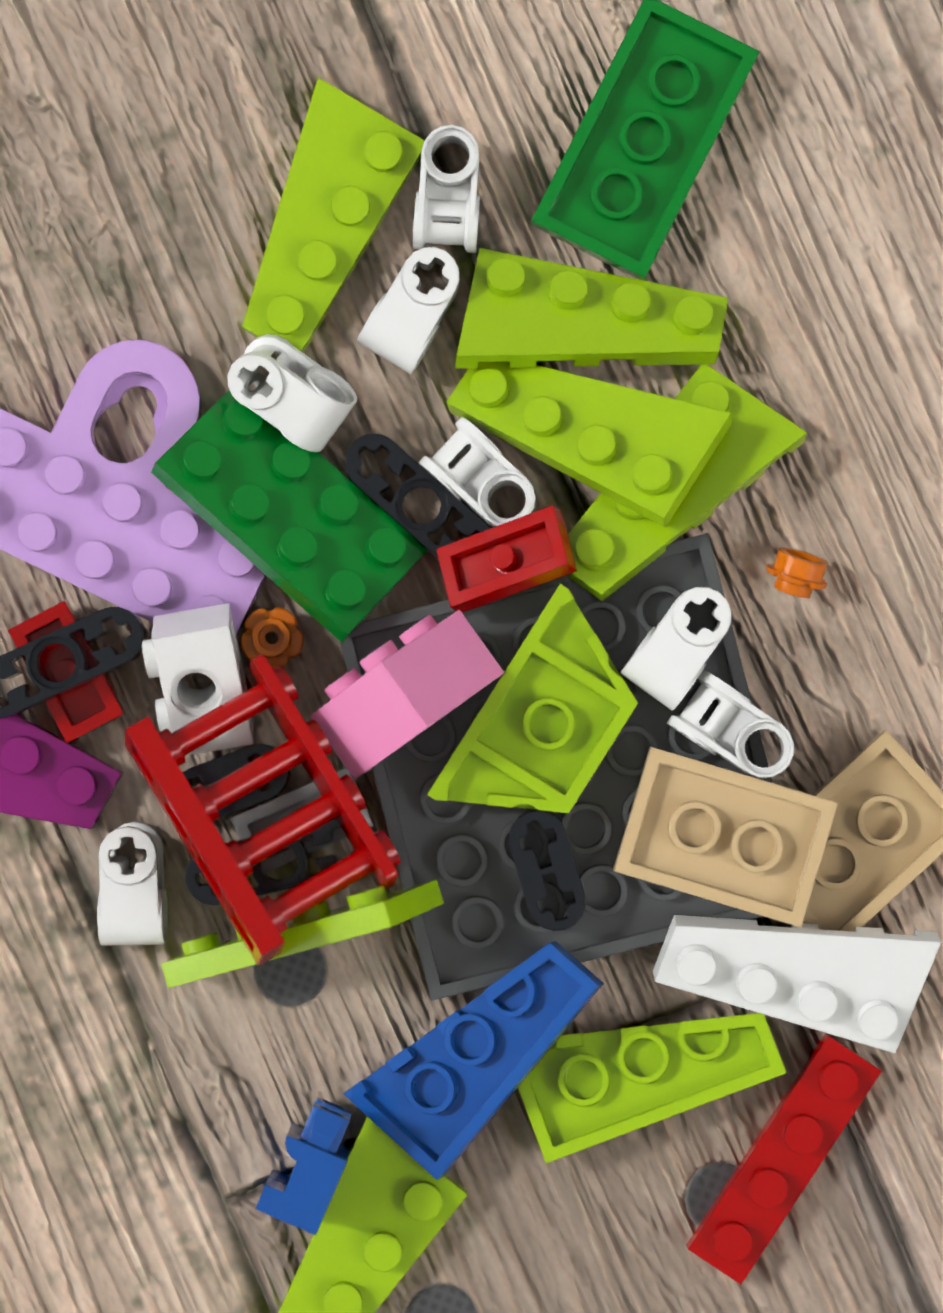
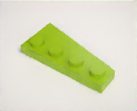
M701 364L675 399L730 412L733 422L666 528L600 493L568 534L577 571L566 576L599 600L604 601L665 553L668 545L691 527L695 529L714 514V509L741 488L745 490L764 475L766 468L787 453L789 455L806 442L807 432L709 365Z

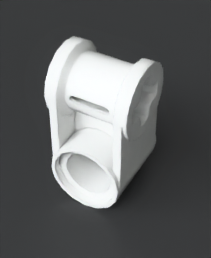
M455 125L441 126L432 131L424 141L421 153L419 192H416L413 249H422L426 243L464 246L466 252L476 253L480 196H477L479 150L473 135L462 127ZM451 143L460 145L469 155L468 164L463 170L458 173L447 174L435 167L432 160L434 153L439 147ZM433 221L458 222L459 224H457V223L433 222Z
M424 247L413 252L404 263L388 292L384 293L373 309L357 338V343L407 373L412 374L431 345L440 328L439 324L458 292L459 268L454 258L445 250L436 247ZM434 264L441 265L443 267L442 279L448 284L444 290L433 287L429 290L428 294L421 293L419 291L421 285L420 278L415 272L419 267L429 271L433 268Z
M265 334L255 338L246 347L244 354L231 365L227 375L229 390L241 405L248 407L280 430L283 436L290 442L310 452L323 450L357 402L356 393L347 381L333 371L323 368L294 347L287 339L278 335ZM275 351L279 353L276 360L271 357ZM261 366L269 371L267 377L258 371ZM252 383L257 387L254 392L248 390Z
M463 416L455 423L457 431L432 458L424 456L418 462L452 495L466 504L491 528L531 514L536 510L535 493L529 480L503 457L502 452L490 439ZM468 450H470V451L456 464V462H457ZM511 486L523 493L526 499L525 506L518 515L511 518H502L491 511L489 508L490 498L497 489Z
M695 587L684 591L675 600L657 627H652L620 674L673 711L695 683L706 666V660L727 633L731 624V609L728 601L719 592L711 588ZM707 598L712 600L715 606L711 614L718 620L716 627L712 631L701 627L695 634L691 633L686 628L691 618L684 612L685 606L690 601L701 605Z
M705 670L698 677L701 685L680 716L672 715L667 722L669 726L713 755H719L744 773L755 778H769L781 773L789 766L794 755L793 739L790 732L781 723L752 705L748 698L730 685ZM713 700H718V706L705 725L701 726L699 724L701 718ZM758 730H766L773 733L781 745V754L778 761L767 768L753 765L745 753L747 738Z
M137 821L124 823L105 837L99 849L100 891L97 905V927L100 945L166 944L168 937V898L164 881V846L162 838L156 829L147 823ZM129 837L133 838L135 848L145 849L147 855L138 861L134 868L130 867L128 857L118 856L117 849L127 843Z

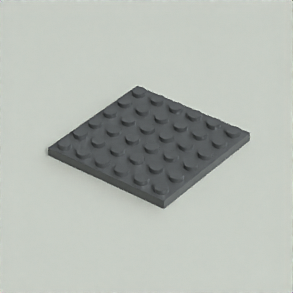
M706 533L672 542L666 547L665 553L604 601L599 600L565 575L466 611L463 615L505 672L554 592L562 584L570 590L575 602L620 674L652 627H657L672 604L684 591L695 587H705L719 592L724 598L725 596L709 534ZM707 598L701 605L690 601L685 606L684 612L691 618L686 628L691 633L695 634L701 627L711 631L716 627L718 620L711 614L715 606L712 600ZM449 600L363 621L343 643L340 642L347 672L356 668L361 676H363L366 672L359 662L379 647L392 640L399 650L405 646L399 636L417 622L431 614L438 624L456 611L450 608ZM731 623L725 636L706 660V666L703 670L730 685L748 698L752 704ZM620 674L638 702L636 708L569 813L550 812L561 821L566 831L585 893L586 905L582 917L575 925L566 930L552 931L541 927L534 921L528 910L510 850L509 833L512 824L520 815L536 809L439 801L427 795L502 675L372 767L389 837L400 858V864L397 865L402 888L405 889L437 879L444 904L411 918L431 1001L491 986L553 941H557L582 963L664 942L674 915L746 920L762 917L761 915L613 871L650 747L753 777L744 773L719 755L709 753L667 724L672 715L680 716L701 683L698 678L677 707L671 711ZM713 700L699 722L701 726L705 725L718 706V700ZM755 731L747 738L745 753L753 765L767 768L769 766L760 731ZM769 777V778H757V779H760V780H764V781L773 783L771 777ZM539 820L531 821L527 824L528 834L523 838H519V844L522 849L532 848L535 851L539 867L550 865L552 862L547 844L556 839V832L554 828L543 830ZM555 872L543 875L547 896L537 901L540 911L551 910L555 919L567 916L566 905L575 901L573 891L562 892L560 890Z

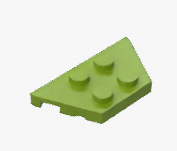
M562 584L558 586L505 670V673L498 681L427 795L434 800L569 813L636 708L638 702L615 668L607 651L596 633L592 630L567 587Z

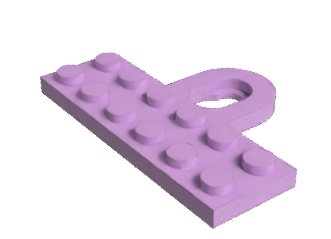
M126 340L114 343L99 351L86 363L80 372L51 433L0 409V550L121 608L130 610L152 623L153 617L157 615L230 603L236 637L266 578V575L151 473L155 462L201 418L202 412L201 393L195 376L186 363L170 349L151 341ZM134 387L147 388L154 394L157 402L156 412L152 418L156 435L151 446L143 456L133 462L117 463L109 461L101 455L95 445L94 430L98 418L106 409L118 404L126 391Z

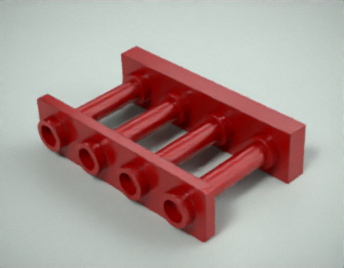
M263 654L252 659L250 662L248 676L254 687L171 733L166 728L158 733L149 716L125 729L126 748L258 967L282 952L285 941L281 933L288 930L286 925L288 921L368 874L371 875L377 887L384 885L385 890L391 888L399 876L395 866L400 864L399 855L386 833L381 829L373 833L361 811L366 808V803L353 779L348 774L339 777L328 760L327 756L332 753V748L322 728L314 719L306 723L293 703L299 696L290 676L281 665L272 669ZM269 709L288 741L206 788L202 784L192 788L179 767L186 763L185 755L264 710ZM302 763L320 792L321 797L239 844L234 839L225 843L213 824V821L220 818L218 811ZM336 818L355 852L272 900L267 895L259 900L247 880V877L254 873L252 866Z

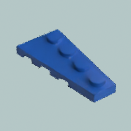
M557 941L550 942L485 989L482 994L448 1016L436 1025L437 1027L411 1046L403 1049L388 1060L385 1065L343 1094L438 1180L446 1175L604 983Z

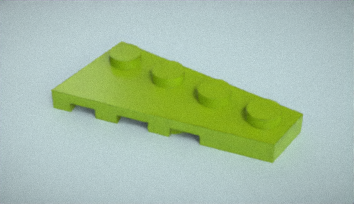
M319 77L242 325L246 332L256 338L265 334H271L287 339L303 353L419 162L425 141Z
M479 248L454 369L477 368L478 362H508L509 368L536 367L537 361L573 360L574 367L599 366L601 360L628 359L631 360L634 366L716 364L729 297Z
M478 362L477 368H468L446 401L450 413L458 417L463 416L476 427L665 528L733 423L730 412L536 365V367L509 368L508 362Z
M435 879L386 894L384 885L370 888L347 896L348 905L330 910L328 901L321 902L292 919V922L286 923L288 930L281 933L285 941L282 952L270 960L391 928L444 904L438 881ZM236 930L238 938L224 942L220 941L218 932L182 942L181 946L184 954L161 963L167 986L171 988L257 963Z
M753 1013L682 1021L679 1023L561 1035L519 1085L518 1089L545 1163L547 1164L784 1075L787 1072L765 1015Z
M366 1116L317 1234H313L278 1313H375L467 1197L468 1190L447 1174L436 1180Z

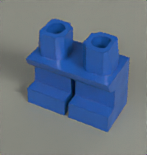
M316 1098L305 1126L302 1127L292 1123L286 1136V1151L291 1158L296 1160L290 1177L272 1169L255 1210L314 1235L317 1234L348 1160L351 1147L342 1144L341 1140L349 1124L352 1111L323 1098Z

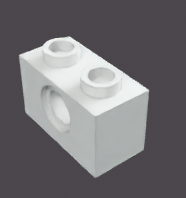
M230 603L153 617L151 639L142 641V649L149 679L160 677L164 698L155 699L160 732L167 728L172 733L247 691ZM190 673H202L210 677L213 683L204 689H192L183 684L181 679ZM254 718L248 719L185 756L253 744Z

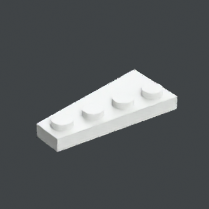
M674 915L655 963L653 975L654 981L657 983L896 1053L941 945V940L938 932L914 930V935L885 934L883 928L856 927L854 932L819 929L818 924L802 923L801 927L794 925L792 927L760 926L757 920Z

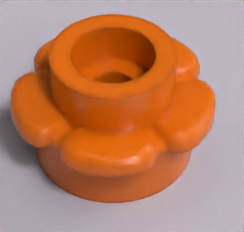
M780 547L774 564H767V572L777 576L774 587L786 594L810 598L813 589L822 590L827 586L826 580L823 577L828 562L813 554L793 548Z
M276 607L272 611L261 608L251 613L244 623L246 632L241 636L240 641L246 657L252 660L263 654L272 669L278 665L285 667L288 659L297 657L303 647L304 636L302 631L297 629V618L290 611L281 607ZM269 632H275L278 635L276 643L269 644L266 641V635Z

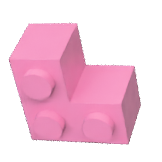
M460 609L438 624L431 614L426 616L399 636L405 645L398 650L392 640L388 641L359 662L366 672L363 676L354 668L324 689L330 701L310 717L322 728L331 747L354 779L370 770L505 673Z

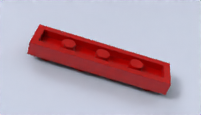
M825 1033L687 1242V1249L742 1285L882 1071Z

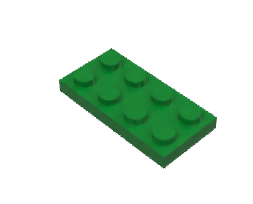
M643 0L531 220V226L636 279L645 280L760 51L659 0Z
M230 390L155 462L151 471L156 478L341 643L366 619L422 559L428 550L319 452L301 449L283 436L280 430L248 407L241 405L232 396Z

